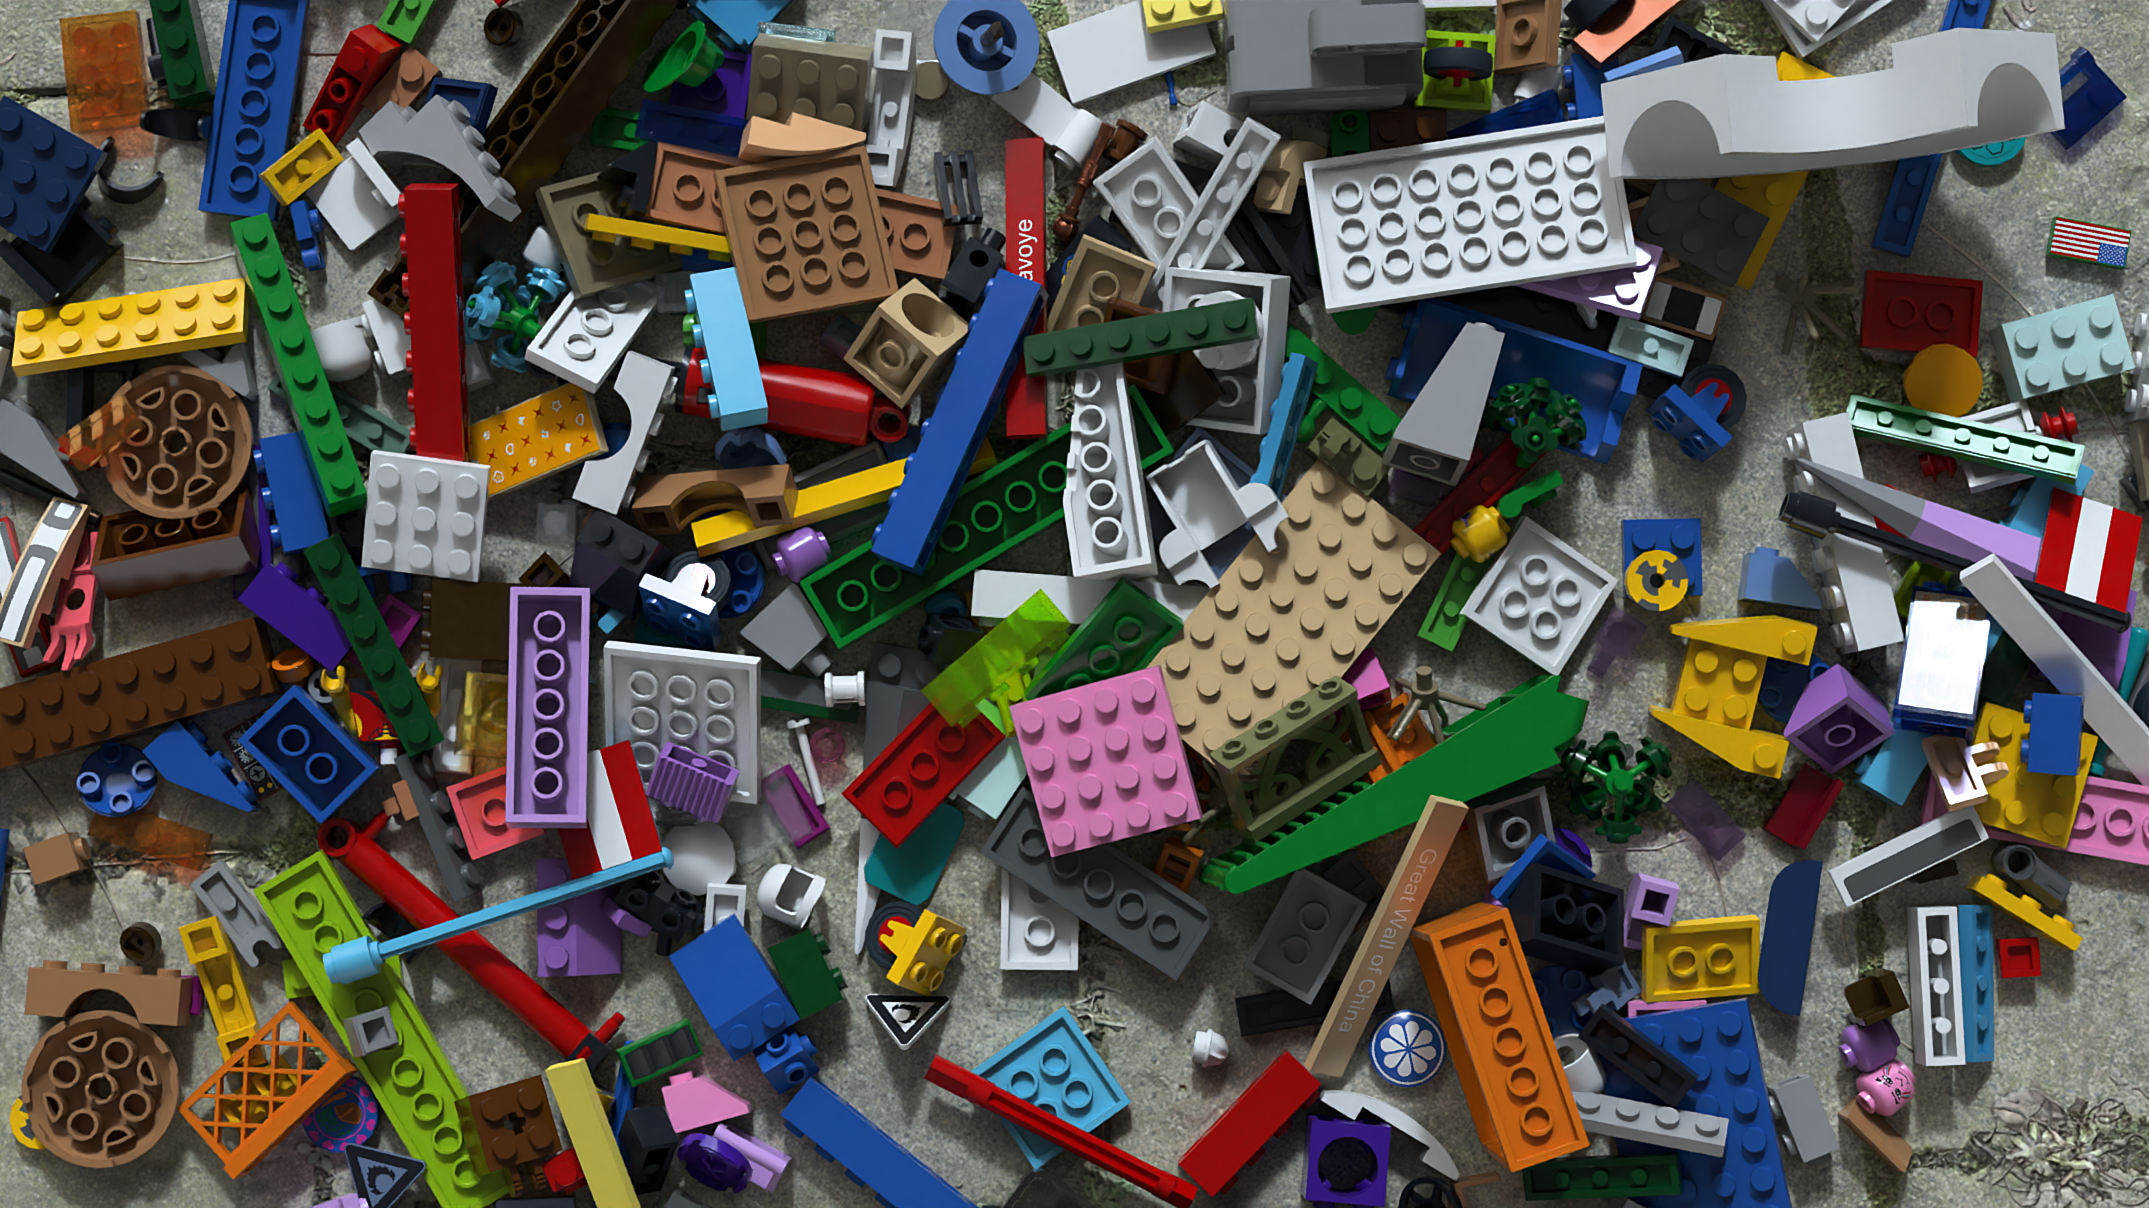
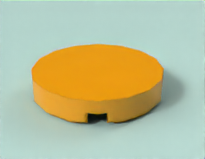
M1948 343L1932 345L1918 352L1912 359L1913 361L1908 369L1906 368L1903 376L1904 393L1913 408L1960 417L1977 403L1983 388L1982 371L1975 358L1964 349Z

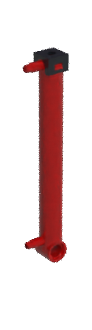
M384 809L378 815H375L363 829L356 821L349 818L329 819L319 828L317 841L321 850L323 849L324 853L333 856L417 931L461 917L374 841L392 817V815L387 817ZM339 826L345 828L349 836L348 842L343 848L337 847L332 839L333 832ZM477 930L433 943V945L565 1059L564 1062L585 1058L592 1075L615 1049L609 1041L625 1021V1017L619 1012H616L610 1019H607L598 1031H591Z

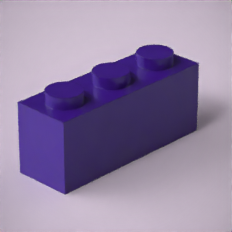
M280 561L277 566L272 562L267 563L238 600L331 672L336 670L353 647L334 610L327 605L329 602L327 596L312 585L307 590L295 581L299 575L285 563Z

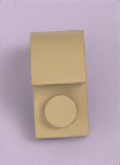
M1280 139L1261 170L1253 200L1256 208L1261 212L1291 214L1298 185L1306 186L1303 162L1326 159L1328 150L1311 141Z

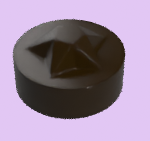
M503 7L492 10L484 23V33L487 40L494 45L504 48L517 44L524 30L521 16L516 11Z
M146 922L132 924L120 936L122 952L127 958L137 963H144L152 959L159 953L162 946V939L158 930Z

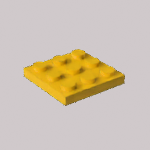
M1982 702L1970 746L1995 741L2001 752H1999L1997 757L1982 763H1975L1976 767H1981L1991 763L1994 764L1995 762H2004L2009 769L2008 775L2002 778V780L1984 784L1988 793L1987 802L1973 805L1982 824L2066 849L2099 737L2082 732L2080 770L2077 776L2027 772L2028 763H2021L2022 740H2029L2030 724H2024V713L1989 702Z

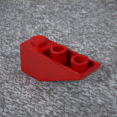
M373 24L350 31L303 126L311 132L321 128L334 147L337 146L364 108L361 104L363 100L390 70L402 44Z

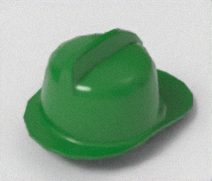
M696 21L692 23L683 34L665 46L653 58L643 77L642 84L645 91L649 93L659 92L673 82L691 87L699 86L724 62L725 55L723 51L705 35L706 28L703 22Z

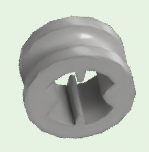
M323 669L315 671L308 682L310 695L318 702L333 703L330 696L324 697V690L318 689ZM326 669V673L331 676V679H338L337 671L331 672L329 669Z

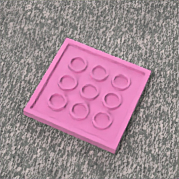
M1161 665L1009 706L1051 857L1203 817Z

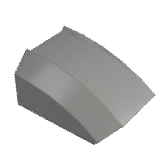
M1533 778L1519 779L1463 802L1469 808L1465 819L1487 884L1497 885L1540 833L1556 843L1545 785Z

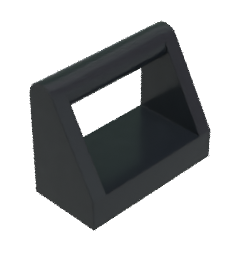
M112 362L68 369L67 438L71 439V433L82 426V441H93L94 373H122L123 386L127 381H132L138 377V364Z

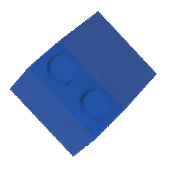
M735 913L669 955V959L713 1032L734 1062L800 1020V1016L788 991Z

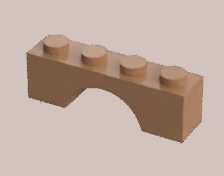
M790 464L644 476L639 479L632 509L640 531L648 536L679 534L696 517L720 509H732L743 512L752 520L754 527L787 525L793 522L799 492Z
M43 960V967H29L25 1015L75 1016L78 1014L83 1003L91 995L102 989H108L119 993L129 1001L139 1023L169 1026L190 1025V1007L193 993L192 978L181 977L180 969L157 968V975L143 974V967L119 965V972L105 971V964L81 963V969L67 968L68 961Z

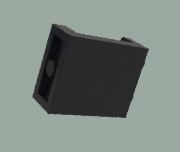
M85 195L50 254L18 236L12 242L6 239L0 242V257L47 304L53 307L63 305L124 245L115 236L119 232L118 228L104 215L97 218L88 209L92 202Z

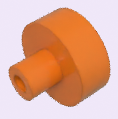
M295 647L279 653L272 660V667L280 682H291L293 686L300 685L303 687L308 683L306 676L313 671L314 663L308 653L300 647Z

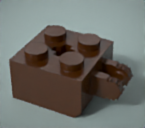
M541 1075L473 1094L454 1102L471 1163L478 1177L502 1170L508 1193L515 1199L523 1194V1184L517 1165L524 1163L533 1189L536 1192L545 1189L546 1180L540 1158L563 1149ZM509 1120L513 1130H506L504 1122Z

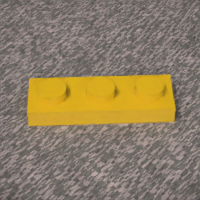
M1990 873L1986 877L1974 875L1971 877L1965 887L1966 890L2060 948L2068 951L2077 950L2083 938L2073 932L2076 927L2074 924L2056 914L2053 918L2040 912L2042 907L2040 903L2024 894L2017 898L2006 891L2009 886L2006 882Z

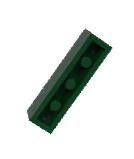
M149 0L170 99L181 108L213 102L215 100L216 82L198 0Z

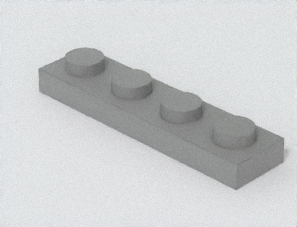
M1571 1091L1585 1131L1723 1158L1729 1122L1727 1118L1592 1092Z

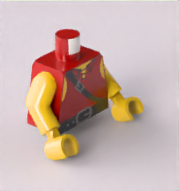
M422 663L414 679L436 719L442 708L441 685L439 681L443 675L444 668L438 665L434 676L425 671L426 664ZM338 666V679L329 678L326 669H323L321 686L330 693L336 712L350 733L357 736L360 742H379V765L396 764L394 758L402 755V742L370 680H348L347 686L344 684L346 677L344 667Z

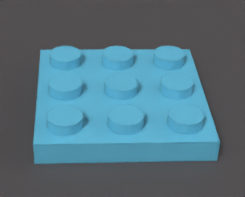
M1065 1005L971 1070V1072L994 1083L995 1086L1087 1133L1131 1103L1129 1097ZM998 1115L1035 1170L1064 1150V1148Z

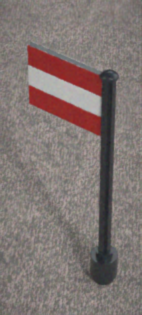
M2053 487L2050 491L2033 582L2015 575L2013 576L2037 602L2115 628L2118 633H2124L2130 627L2132 620L2131 614L2126 611L2143 517ZM1801 490L1797 493L1788 491L1779 511L1778 520L1786 523L1787 528L1822 540L1827 533L1832 535L1838 533L1958 575L1964 569L1977 563L1843 517L1841 512L1836 511V502Z

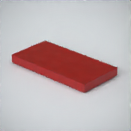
M950 682L841 794L898 849L995 750L1006 736Z

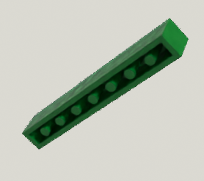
M268 213L230 222V241L328 518L365 508L367 505V491Z

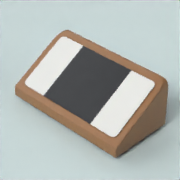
M1656 274L1640 318L1707 340H1713L1727 296Z

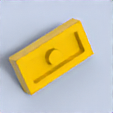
M320 128L312 132L262 172L259 177L283 207L305 192L342 162L344 158Z

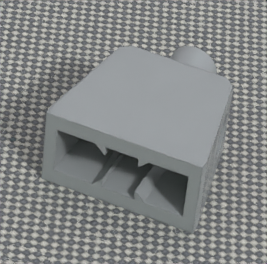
M795 582L789 585L740 631L746 639L791 672L804 663L818 678L835 663L820 647L831 635L802 589Z

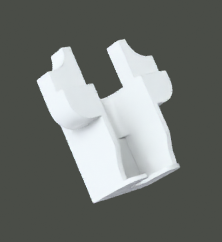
M1203 440L1185 451V455L1170 464L1161 466L1146 476L1177 528L1166 535L1160 544L1159 551L1162 561L1178 585L1194 579L1203 581L1212 589L1220 584L1203 556L1202 550L1249 521L1268 552H1271L1278 548L1276 530L1281 522L1289 518V515L1269 486L1262 483H1249L1239 488L1210 440Z

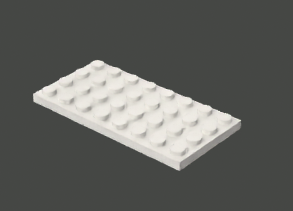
M1604 116L1303 162L1326 314L1637 266L1638 260L1624 182L1622 178H1610Z

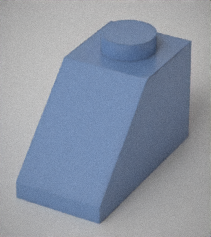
M1756 547L1755 553L1750 552L1743 555L1737 601L1809 612L1822 609L1820 598L1790 558L1778 556L1779 550Z

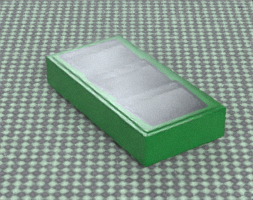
M684 1018L616 1050L631 1087H635L704 1055L688 1018Z

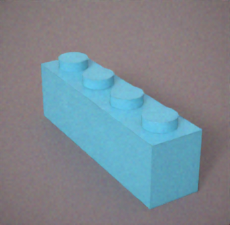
M734 267L690 275V290H684V298L688 314L695 313L697 324L692 325L695 347H703L705 359L699 360L703 383H711L713 395L707 396L711 419H719L721 431L768 423V405Z

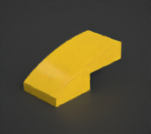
M281 1054L279 1056L278 1068L292 1069ZM271 1063L265 1066V1068H271ZM257 1072L251 1077L250 1095H269L270 1073ZM278 1073L277 1096L293 1095L297 1090V1074ZM243 1085L232 1094H242ZM224 1099L223 1115L229 1122H241L242 1100ZM250 1100L249 1122L259 1123L268 1116L269 1101ZM277 1101V1108L285 1101ZM234 1127V1129L240 1135L241 1127Z

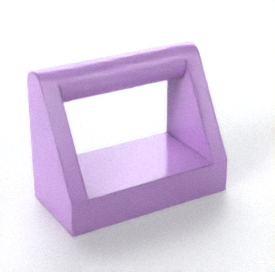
M726 1120L721 1122L716 1128L713 1137L728 1143L738 1150L749 1161L753 1169L750 1181L773 1193L792 1156Z

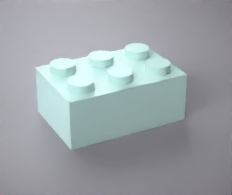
M2114 294L2005 323L1990 330L2010 403L2024 399L2029 400L2116 376L2135 368Z

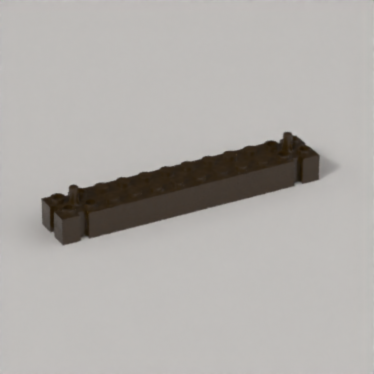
M686 0L578 1L486 128L483 136L485 139L483 144L485 150L499 163L501 168L498 172L515 190L516 195L513 198L522 212L510 222L485 208L474 190L456 173L447 182L449 184H459L464 300L471 295L476 281L482 276L481 272L488 265L494 263L497 253L505 242L515 234L519 223L529 209L538 202L535 192L540 187L547 186L552 177L559 173L565 159L575 145L583 140L586 130L596 116L606 108L609 98L620 83L627 79L635 62L651 46L654 36L661 26L674 14L676 8L682 10L687 6L688 2ZM399 248L394 255L398 258L390 271L384 269L367 294L404 319L405 312H409V296L403 295L402 276L403 273H408L407 257L401 256Z

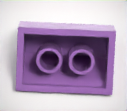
M566 858L536 859L537 892L573 880ZM613 884L537 909L538 977L622 973V928L616 926L601 908L606 898L609 896L615 899L620 889L616 888Z

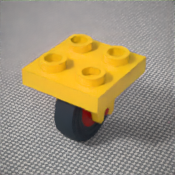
M894 902L879 908L870 918L865 931V945L870 957L880 967L890 970L886 976L887 979L901 987L929 997L932 991L936 990L942 983L944 970L951 957H954L960 951L964 941L963 936L967 929L929 910L924 909L923 911L918 906L906 902Z

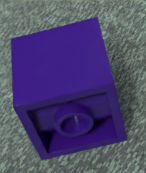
M1307 1113L1300 1190L1305 1200H1309L1312 1203L1311 1206L1316 1208H1335V1202L1348 1203V1206H1351V1208L1385 1207L1391 1126L1385 1120L1356 1118L1353 1120L1345 1116ZM1342 1137L1360 1139L1358 1143L1367 1154L1371 1152L1372 1157L1368 1175L1357 1181L1354 1187L1349 1189L1332 1188L1333 1185L1322 1172L1318 1174V1160L1323 1150L1326 1151L1335 1142V1139Z

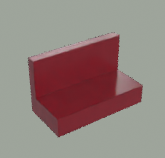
M1802 763L1762 829L1794 849L1805 850L1845 783L1839 779H1830L1808 764Z

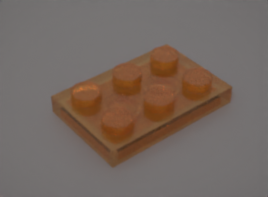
M136 10L59 19L71 132L76 135L140 127L142 112L150 110L140 13Z

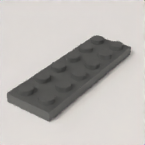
M1024 787L1020 789L979 852L1175 981H1177L1218 917V914L1109 843L1051 857L1034 794Z

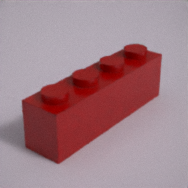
M1285 1049L1178 1159V1164L1211 1197L1218 1191L1224 1195L1238 1181L1239 1178L1235 1173L1245 1163L1251 1167L1265 1153L1266 1150L1262 1145L1272 1135L1278 1139L1293 1124L1289 1117L1299 1107L1305 1111L1320 1096L1316 1089L1321 1083Z

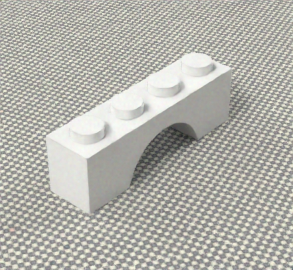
M634 351L627 352L614 389L623 397L630 410L632 423L629 438L622 449L615 455L604 459H590L585 462L572 498L615 515L619 514L623 507L630 508L637 487L631 485L636 471L643 473L651 451L645 449L650 434L657 436L665 415L659 413L664 398L671 400L678 383V378L673 377L675 367Z

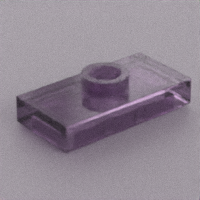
M1691 778L1663 804L1716 861H1720L1747 835L1694 778Z

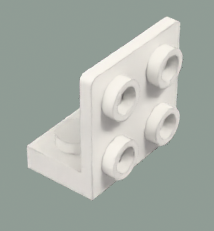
M356 138L346 146L352 156L306 191L309 198L351 251L357 250L399 218L398 198L399 194H404L359 138Z

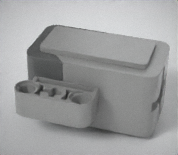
M1419 0L1224 1L1222 10L1223 37L1226 58L1227 110L1229 112H1247V116L1334 113L1347 110L1400 109L1402 105L1414 103V100L1418 99L1424 87L1422 48L1427 46L1425 5L1420 4Z

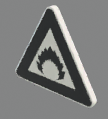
M868 994L865 997V1003L898 1047L902 1050H907L950 1005V997L947 995H930L927 997L925 995Z

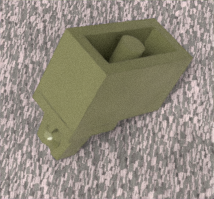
M1333 417L1304 452L1315 462L1319 458L1367 497L1391 468V466L1381 464L1382 458L1362 443L1358 437Z

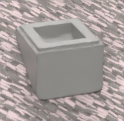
M388 1006L343 1020L354 1057L365 1056L399 1044Z

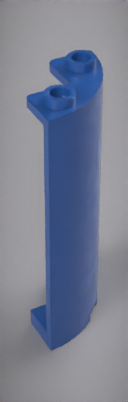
M1434 297L1419 299L1416 308L1408 306L1401 327L1407 329L1400 355L1398 359L1391 357L1384 378L1391 381L1387 393L1388 396L1413 403L1466 323H1486L1493 326L1496 331L1505 333L1487 397L1491 395L1496 397L1497 391L1508 384H1528L1529 378L1541 377L1550 381L1553 390L1560 391L1562 396L1570 394L1579 401L1582 406L1580 415L1583 417L1587 428L1586 440L1580 441L1577 449L1573 450L1569 445L1562 446L1559 443L1556 449L1605 465L1608 464L1617 447L1624 416L1635 397L1643 366L1642 363ZM1539 408L1538 416L1543 417L1547 424L1550 419L1546 413V408ZM1530 411L1523 415V420L1529 416ZM1508 418L1516 425L1515 418ZM1503 425L1497 429L1498 431L1511 434Z

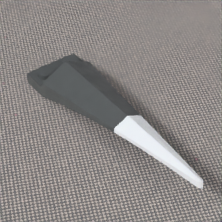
M874 642L867 681L863 771L946 687L950 665L932 663L920 649ZM862 814L855 931L856 955L862 951L865 931L870 918L873 916L881 891L880 888L865 882L863 867L880 832Z

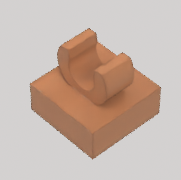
M406 779L392 784L396 796L382 802L387 817L403 813L405 821L418 819L419 812Z

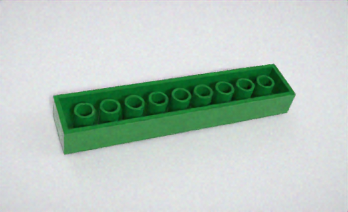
M1134 384L1128 388L1142 472L1144 473L1173 456L1174 450ZM1071 422L963 485L922 576L879 559L871 551L873 545L871 540L800 581L799 583L838 649L841 651L845 650L928 601L936 594L945 591L972 575L975 569H982L1065 520L1063 495L1064 489H1066L1068 472L1066 467L1068 453H1070Z

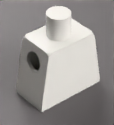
M1202 100L1188 110L1173 144L1219 165L1229 148L1224 143V137L1231 144L1243 122Z

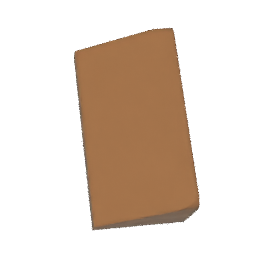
M1855 1096L1838 1113V1117L1892 1170L1903 1173L1908 1167L1912 1155V1147L1878 1113L1870 1114L1865 1111Z

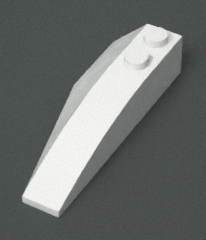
M1123 363L1077 370L1074 393L1076 396L1070 430L1072 432L1070 453H1068L1066 467L1068 470L1067 481L1063 495L1073 576L1075 579L1119 581L1122 576L1129 580L1157 575L1158 570L1148 503Z

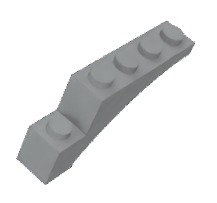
M436 94L417 113L409 106L403 108L390 100L359 130L371 155L392 168L399 170L403 165H420L452 171L474 190L485 208L510 222L522 212L513 198L516 195L515 190L499 174L498 170L501 168L499 163L485 150L483 146L485 139L471 126L468 121L470 118L469 112L458 101L453 100L449 102Z

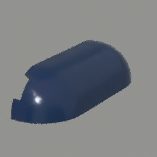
M1801 860L1786 866L1776 876L1770 890L1758 968V982L1765 999L1774 1008L1789 1015L1800 1016L1823 861Z

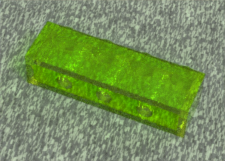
M1040 588L923 688L921 692L952 728L957 723L964 728L980 714L976 707L985 699L989 698L992 702H995L1011 688L1007 681L1019 672L1024 677L1040 663L1036 656L1047 646L1053 652L1070 637L1066 630L1071 627V623Z

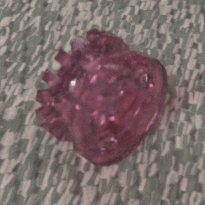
M822 728L816 731L809 743L812 755L817 760L825 763L838 760L843 755L845 749L844 738L837 730L831 728ZM825 734H831L832 741L838 743V749L831 750L828 757L823 756V750L817 748L818 740H824Z

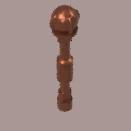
M1102 122L1091 157L1086 159L1076 182L1078 187L1071 204L1067 206L1065 213H1059L1058 216L1060 218L1056 219L1053 223V233L1061 241L1071 240L1078 232V225L1080 224V220L1077 219L1080 211L1079 207L1087 189H1091L1093 180L1100 167L1099 160L1116 130V127Z

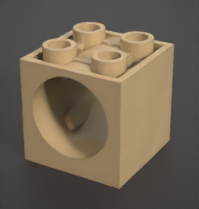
M914 278L876 308L843 359L902 409L940 377L956 351L969 335L967 332L969 323Z

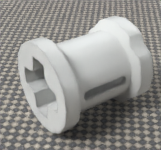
M858 671L857 675L833 676L832 673H826V707H833L835 703L858 702L859 706H866L865 672Z

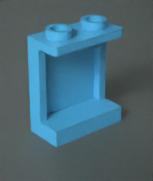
M793 0L686 1L690 6L687 12L696 21H701L704 24L709 22L719 32L715 36L724 46L731 51L737 47L743 53H747L753 46L759 33H765Z

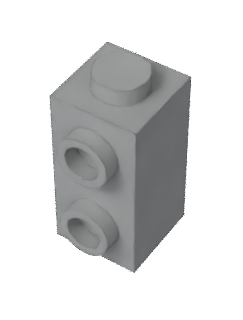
M1802 1072L1767 1086L1770 1094L1769 1100L1773 1119H1780L1785 1132L1780 1135V1138L1788 1156L1794 1155L1796 1160L1802 1163L1808 1162L1810 1166L1831 1159L1830 1152L1836 1151L1840 1147L1811 1075Z

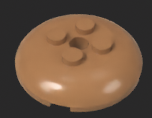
M185 365L160 366L149 369V372L138 376L132 381H127L113 395L103 412V435L97 438L98 458L101 468L104 469L113 487L112 489L131 507L142 513L162 519L193 518L204 509L220 506L231 497L242 483L249 469L253 454L252 424L240 397L229 386L199 368ZM124 396L125 419L114 426L113 403ZM183 434L187 446L179 453H174L171 448V442L176 435Z
M110 1010L84 1012L63 1020L52 1027L32 1050L22 1078V1103L26 1106L27 1114L32 1124L31 1129L39 1141L61 1159L75 1165L90 1168L114 1167L128 1163L148 1152L162 1139L169 1129L176 1114L180 1096L179 1071L174 1056L164 1039L148 1024L139 1023L136 1017ZM100 1078H107L111 1084L112 1094L108 1098L102 1097L97 1091V1084Z

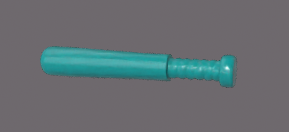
M2131 627L2126 663L2117 688V693L2126 703L2149 646V631L2140 627ZM2096 734L2099 738L2088 774L2102 777L2105 772L2102 762L2105 759L2104 757L2109 746Z

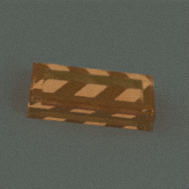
M120 394L59 437L57 441L77 469L84 472L146 426L125 396Z

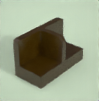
M1875 967L1862 973V979L1848 984L1844 988V996L1852 1011L1847 1014V1017L1852 1023L1869 1026L1910 1008L1894 971Z

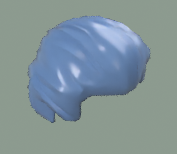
M757 426L729 430L715 444V458L724 469L782 465L787 462V456L784 454L785 450L777 440L764 429Z

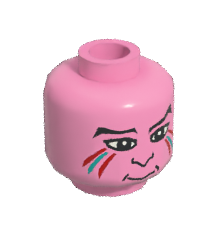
M1894 1059L1872 1072H1863L1857 1077L1856 1087L1859 1092L1856 1096L1857 1101L1870 1114L1876 1112L1882 1116H1892L1914 1097L1915 1088L1913 1084L1916 1083V1079L1911 1070L1902 1061Z

